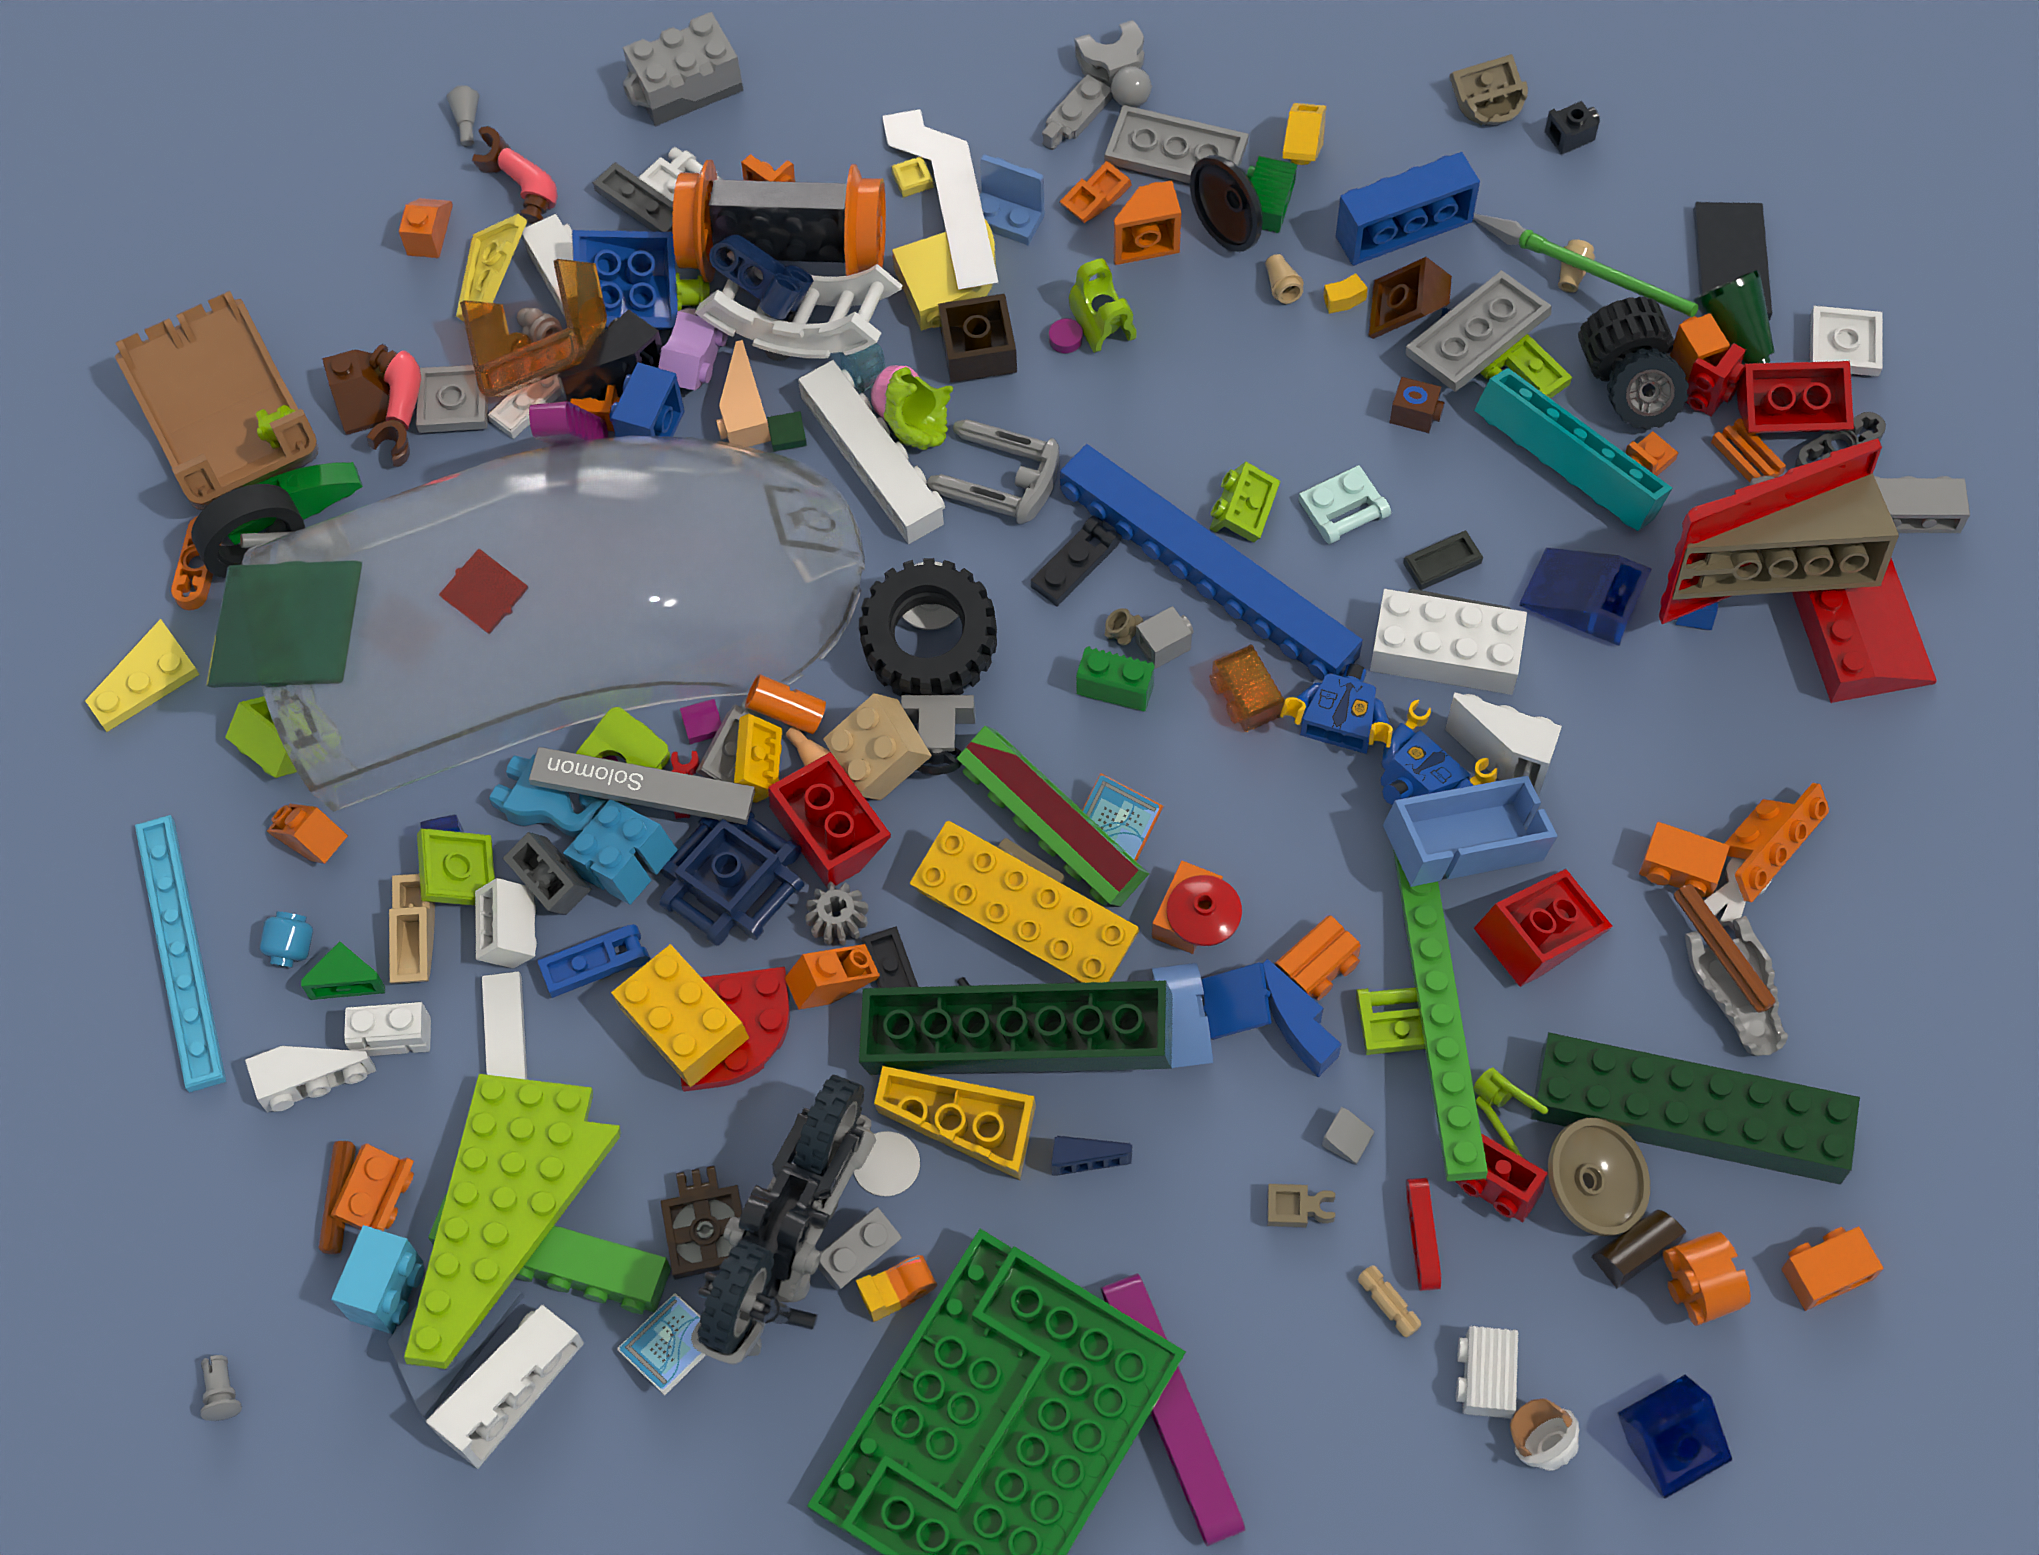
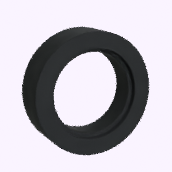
M253 484L225 493L204 508L193 524L191 537L206 568L212 574L222 578H245L265 572L288 558L298 546L242 548L241 544L222 546L220 544L237 527L249 521L265 517H276V520L264 533L305 532L304 521L289 493L276 485Z

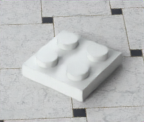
M1813 306L1810 319V362L1850 361L1851 374L1880 376L1882 371L1883 312Z

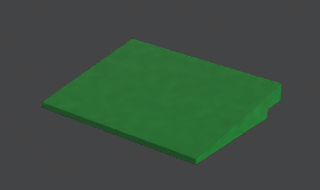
M980 1228L807 1507L881 1555H1067L1179 1366L1186 1351L1015 1246L1013 1248Z

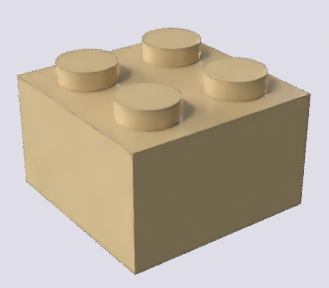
M875 693L823 738L833 756L863 797L880 801L932 756L898 699Z

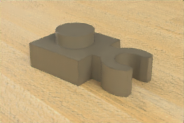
M1268 1184L1267 1226L1307 1227L1308 1217H1314L1321 1223H1332L1335 1220V1212L1323 1211L1320 1208V1204L1323 1202H1334L1335 1192L1323 1190L1315 1196H1308V1185Z

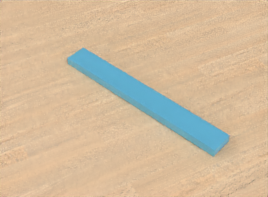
M171 815L136 824L135 829L186 1090L190 1093L226 1082L175 821Z

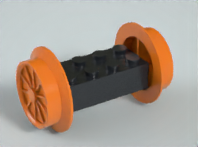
M707 159L700 173L681 172L676 180L673 199V246L677 266L679 268L699 269L703 280L706 283H710L716 271L710 262L709 254L711 248L728 236L739 235L777 261L845 263L846 276L860 273L876 264L883 268L886 239L884 180L882 178H862L856 164H851L847 184L718 180L714 162ZM726 247V254H728L731 250Z

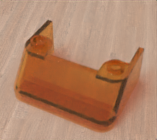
M564 259L553 261L567 329L534 343L525 333L514 332L509 334L503 304L467 300L460 302L477 384L482 394L488 397H503L575 367L583 361L604 330L607 322L606 309L595 263Z

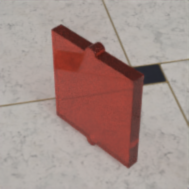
M478 548L462 568L455 570L456 575L441 591L439 596L490 635L507 614L511 615L513 613V606L529 587Z

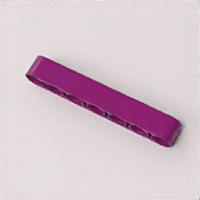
M568 401L530 405L529 421L531 432L535 439L573 454L606 451L609 449L608 429L604 419Z
M1138 1273L1101 1287L1104 1302L1167 1340L1144 1283ZM1178 1366L1150 1414L1205 1545L1210 1546L1244 1532L1245 1526Z

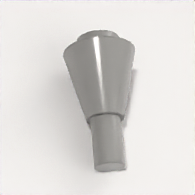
M457 86L447 94V100L460 129L461 145L471 146L474 144L472 126L475 121L479 93L469 86Z

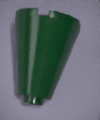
M1758 270L1740 276V279L1724 283L1693 299L1694 303L1698 304V309L1703 316L1711 313L1730 347L1734 343L1746 350L1741 364L1771 362L1769 355L1775 351L1761 276Z

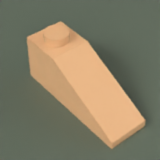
M743 340L736 341L719 404L722 419L716 420L721 440L728 439L731 451L771 441L768 422Z

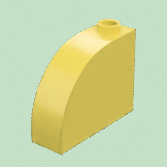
M985 219V224L996 269L994 237L990 229V226L987 220ZM946 232L892 249L895 273L899 282L903 285V291L921 331L940 327L939 303L985 297L993 284L958 290Z

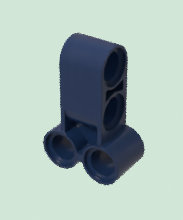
M731 235L718 242L711 248L709 254L710 262L717 271L760 299V308L766 314L776 319H786L789 311L798 310L814 281L813 277L804 269L795 265L784 266L739 235ZM726 247L733 252L734 260L727 256ZM754 267H757L762 272L763 279L755 275Z

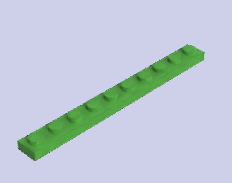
M1393 849L1446 1181L1486 1179L1488 1170L1439 883L1432 882L1411 887Z

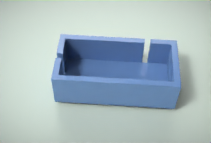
M1528 776L1395 800L1383 824L1411 887L1441 881L1444 874L1447 879H1453L1544 861L1557 838V834L1545 809L1537 810L1541 801Z

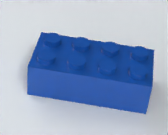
M1459 152L1451 156H1442L1436 161L1420 167H1412L1396 176L1382 178L1376 183L1360 189H1351L1345 194L1340 195L1335 236L1350 263L1354 266L1472 223L1480 180L1463 152Z

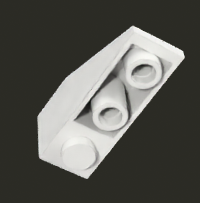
M280 1046L245 1059L257 1100L266 1112L284 1111L292 1107L296 1101L307 1097H321L329 1093L333 1087L344 1083H358L364 1080L368 1074L376 1072L375 1065L366 1051Z

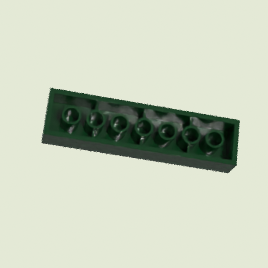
M1166 980L863 988L859 1063L869 1075H881L882 1066L920 1074L1172 1069L1173 994Z
M1548 1032L1541 1052L1534 1099L1546 1106L1548 1112L1542 1114L1535 1108H1532L1530 1119L1567 1127L1569 1124L1582 1119L1600 1118L1618 1125L1636 1142L1841 1185L1852 1170L1860 1097Z

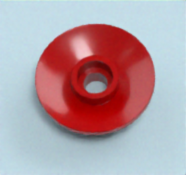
M1199 875L1182 881L1171 892L1167 902V919L1172 930L1184 941L1197 946H1213L1226 941L1235 933L1242 918V904L1237 892L1226 881L1214 876ZM1207 901L1212 906L1209 909H1201L1198 903Z

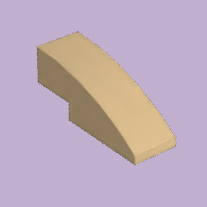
M420 874L392 876V909H389L391 984L429 981L434 942L435 902L421 901Z

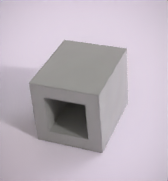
M1172 606L1136 625V644L1148 661L1153 662L1156 669L1191 650V639L1194 631L1187 617L1184 615L1180 616Z

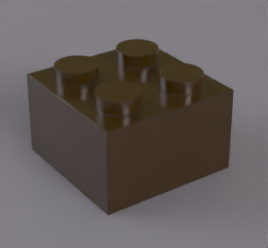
M1005 293L938 304L940 331L950 383L1017 373L1016 346Z

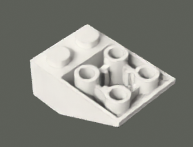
M1455 692L1445 730L1477 760L1488 758L1489 765L1487 769L1492 772L1497 768V779L1501 781L1528 776L1539 796L1562 726L1554 724L1545 717H1532L1519 713L1516 709L1507 705L1497 706L1485 702L1476 695H1463Z

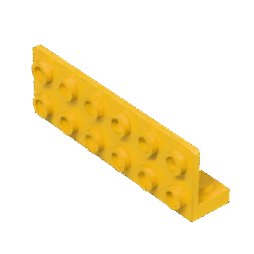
M951 821L945 822L909 883L924 896L947 909H954L1066 973L1077 983L1110 982L1139 932V928L1133 923Z

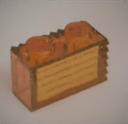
M1252 644L1213 661L1212 674L1209 676L1210 683L1217 695L1223 693L1228 702L1226 710L1234 724L1239 722L1243 730L1249 732L1251 729H1255L1258 726L1261 727L1263 724L1274 721L1276 718H1281L1280 714L1285 702L1284 697L1281 696L1274 680L1271 679L1267 668L1261 662Z

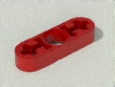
M1427 1178L1406 1179V1199L1418 1287L1420 1291L1440 1290L1441 1269L1429 1182Z

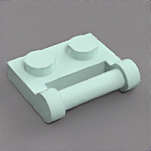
M1360 465L1299 493V503L1328 544L1338 541L1341 535L1376 518L1382 520L1391 515V509L1387 500L1379 495ZM1365 503L1369 505V507L1335 523L1330 521Z

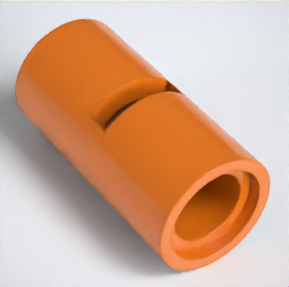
M758 674L748 692L745 707L807 733L814 734L824 715L826 701L797 689L791 691L790 686Z

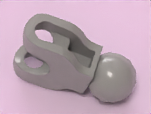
M1134 20L1119 24L1122 29L1120 40L1113 44L1104 45L1097 43L1090 34L1075 38L1076 58L1085 76L1088 74L1111 88L1113 98L1122 106L1139 107L1147 101L1152 85L1149 75L1141 69L1145 59L1142 49L1144 36Z

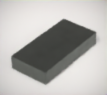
M1465 530L1404 557L1403 564L1419 590H1423L1482 564L1483 556Z

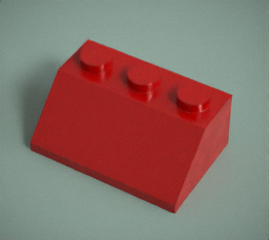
M1850 361L1745 364V369L1736 382L1739 385L1737 389L1738 410L1747 433L1852 431L1854 429Z
M831 752L768 787L770 809L792 840L802 847V854L827 889L829 882L836 886L859 873L891 838V833Z

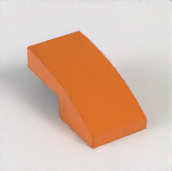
M1106 161L1088 181L1081 178L1061 199L1060 204L1083 223H1086L1112 205L1132 186L1130 178Z

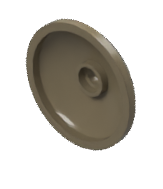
M1586 1118L1573 1122L1565 1127L1555 1138L1548 1160L1549 1182L1556 1202L1568 1219L1582 1230L1598 1236H1613L1634 1227L1644 1215L1649 1202L1650 1176L1645 1158L1633 1138L1618 1125L1600 1118Z

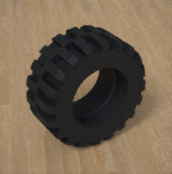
M923 558V565L914 566L913 560L903 563L904 569L899 572L891 568L884 573L885 581L883 583L875 581L871 586V597L864 598L861 606L862 617L859 618L860 641L870 670L876 673L877 680L884 687L890 685L893 693L899 696L905 695V693L910 695H945L951 692L953 695L963 694L964 686L969 684L971 687H974L980 681V673L988 671L992 663L991 656L996 652L997 624L992 600L987 597L986 588L981 581L975 582L973 574L967 569L963 568L959 572L955 568V563L946 560L943 561L942 566L935 565L934 558ZM924 604L945 606L954 611L962 623V636L957 644L948 652L931 658H921L906 653L898 646L895 639V627L900 618L912 608Z

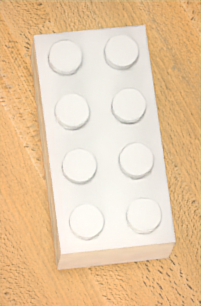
M1384 589L1370 671L1513 695L1519 672L1527 612Z

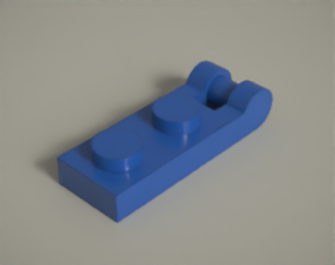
M634 924L624 926L537 960L551 997L554 998L627 968H637L648 963L650 956L647 949L640 944L641 934L638 926ZM621 945L626 947V952L616 955L614 948Z

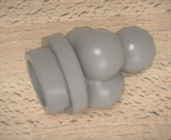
M525 307L518 312L517 322L520 326L524 327L522 336L525 342L548 349L554 348L560 343L563 337V329L555 317L550 314H543L536 308Z

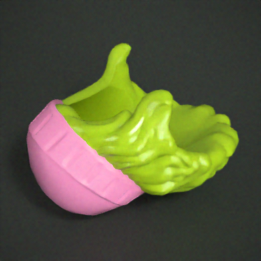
M888 366L880 372L871 389L872 406L875 412L890 425L901 444L926 450L929 447L940 446L946 439L945 433L948 431L946 427L948 420L946 419L947 408L945 406L950 400L953 387L948 385L941 388H933L919 378L918 374L908 366Z

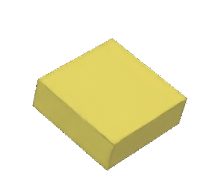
M917 157L891 166L892 174L902 197L934 188L932 177L923 157Z

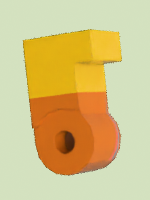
M920 1255L908 1258L898 1265L872 1277L869 1274L856 1280L858 1291L873 1322L914 1303L915 1300L929 1294L937 1287V1282L925 1258Z

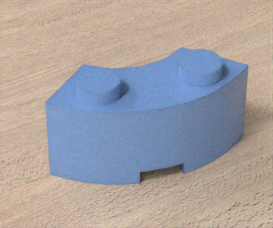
M1197 963L1152 968L1153 981L1166 980L1173 994L1172 1068L1213 1063L1208 1016H1205L1201 997L1204 995Z

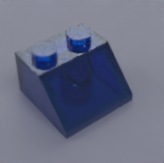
M1686 1374L1617 1413L1628 1445L1664 1499L1733 1460L1712 1396Z

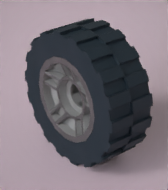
M1638 349L1635 353H1628L1623 360H1619L1615 364L1616 367L1611 371L1609 375L1610 381L1607 383L1608 398L1614 410L1626 424L1628 422L1635 428L1641 427L1645 430H1651L1654 427H1663L1669 421L1671 423L1676 419L1675 416L1682 412L1684 409L1683 405L1688 399L1687 389H1689V385L1685 379L1684 371L1675 359H1672L1664 351L1663 353L1659 352L1658 349ZM1646 384H1652L1655 388L1650 389L1644 395L1642 388Z

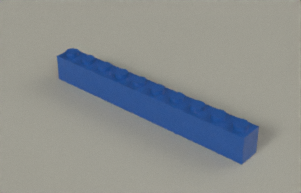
M1086 444L1060 470V489L1066 498L1072 502H1079L1088 509L1092 516L1094 515L1101 521L1104 520L1114 527L1115 531L1123 539L1132 540L1139 545L1149 558L1160 560L1169 567L1170 571L1177 578L1186 579L1196 586L1202 596L1217 601L1231 617L1242 619L1249 624L1259 637L1274 642L1288 658L1297 659L1306 665L1316 678L1323 680L1330 673L1343 676L1346 665L1354 664L1360 657L1363 639L1090 445Z

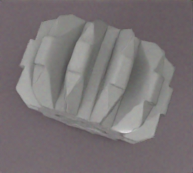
M829 882L827 892L816 888L814 891L816 900H807L806 903L809 913L806 914L805 919L807 925L813 926L811 929L812 935L815 938L824 935V942L828 946L833 942L834 938H838L839 943L844 946L846 944V936L848 935L858 940L860 936L858 928H866L868 924L867 917L864 915L869 910L867 903L861 901L862 893L858 889L850 892L849 884L846 882L840 889H835V885ZM841 911V915L833 917V912Z

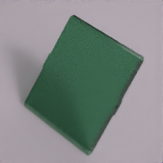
M356 560L328 562L288 561L280 564L229 566L226 573L206 686L213 688L250 686L275 688L287 687V685L341 684L344 680L363 562Z

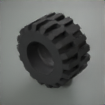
M1641 296L1618 300L1600 308L1596 313L1587 318V321L1581 325V330L1578 332L1579 343L1591 373H1593L1596 379H1601V381L1605 382L1610 381L1609 375L1615 369V364L1619 360H1623L1626 357L1625 355L1630 352L1635 353L1638 349L1651 350L1653 348L1658 349L1659 352L1663 353L1664 351L1669 354L1674 348V338L1659 303H1656L1652 298L1647 299Z

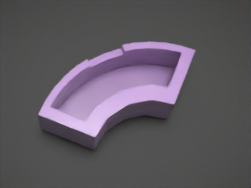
M687 308L677 313L672 334L667 344L661 349L658 368L676 373L679 387L695 391L703 383H709L719 347L725 346L728 334L695 314V309Z

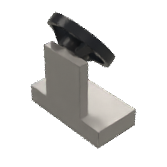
M901 695V706L912 724H919L918 734L932 755L923 764H949L939 767L922 764L917 771L924 774L941 775L959 769L962 763L952 756L958 757L961 754V751L955 747V724H975L976 709L974 695Z

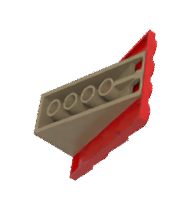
M1873 439L1830 452L1828 458L1792 468L1783 476L1737 489L1734 495L1692 508L1682 522V535L1675 548L1676 556L1673 566L1668 573L1666 591L1661 597V609L1659 612L1661 624L1736 595L1881 586L1899 534L1873 475L1882 448L1879 439Z

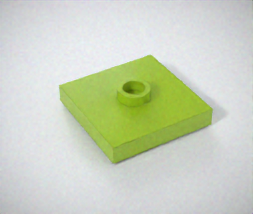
M423 828L417 833L421 901L476 906L475 891L495 879L491 835Z

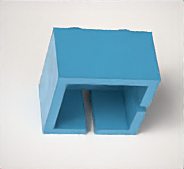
M609 800L563 854L584 880L602 890L606 889L609 894L631 905L652 881L634 856V853L637 851L650 871L657 875L677 852V848L660 824L614 800Z

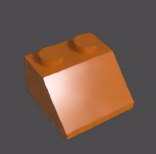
M1172 180L1161 183L1153 182L1140 186L1114 219L1115 265L1180 253L1182 212Z

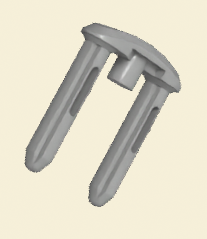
M969 419L956 421L953 425V431L961 439L1040 461V466L1038 470L1020 466L1018 469L1015 486L1026 489L1023 497L943 474L930 476L927 486L932 491H937L941 496L1016 517L1018 524L1031 521L1046 503L1057 478L1060 450L1056 440L1050 438L1049 441L1045 442Z

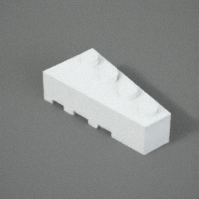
M541 1305L536 1311L529 1312L523 1318L518 1329L426 1420V1423L446 1444L478 1469L584 1344L583 1340L575 1330L545 1306Z

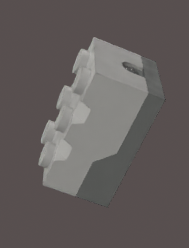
M712 12L692 19L689 26L684 29L678 30L672 27L661 32L659 39L648 42L642 39L623 47L628 75L623 82L627 98L634 106H644L655 126L743 91L738 56Z

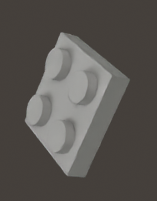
M486 364L420 368L421 384L417 398L416 419L419 433L487 429L489 371Z

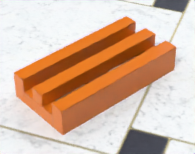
M1741 418L1737 419L1734 425L1731 426L1729 424L1726 426L1722 433L1717 432L1713 435L1711 443L1749 483L1752 478L1762 477L1750 464L1751 462L1764 474L1763 476L1775 478L1784 472L1786 465L1755 433L1746 432ZM1727 439H1730L1742 451V455Z

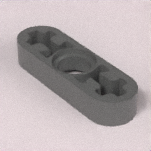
M1864 412L1853 418L1854 429L1852 431H1829L1803 446L1796 459L1795 467L1808 464L1807 458L1811 461L1821 457L1820 460L1828 458L1830 452L1837 451L1831 444L1833 440H1843L1848 443L1849 447L1877 438L1881 441L1886 429L1884 419L1873 412ZM1862 427H1864L1865 429H1874L1873 433L1872 431L1868 430L1860 434Z

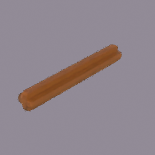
M1691 884L1680 887L1674 893V899L1752 1007L1758 1013L1770 1009L1776 1003L1775 998L1699 893Z

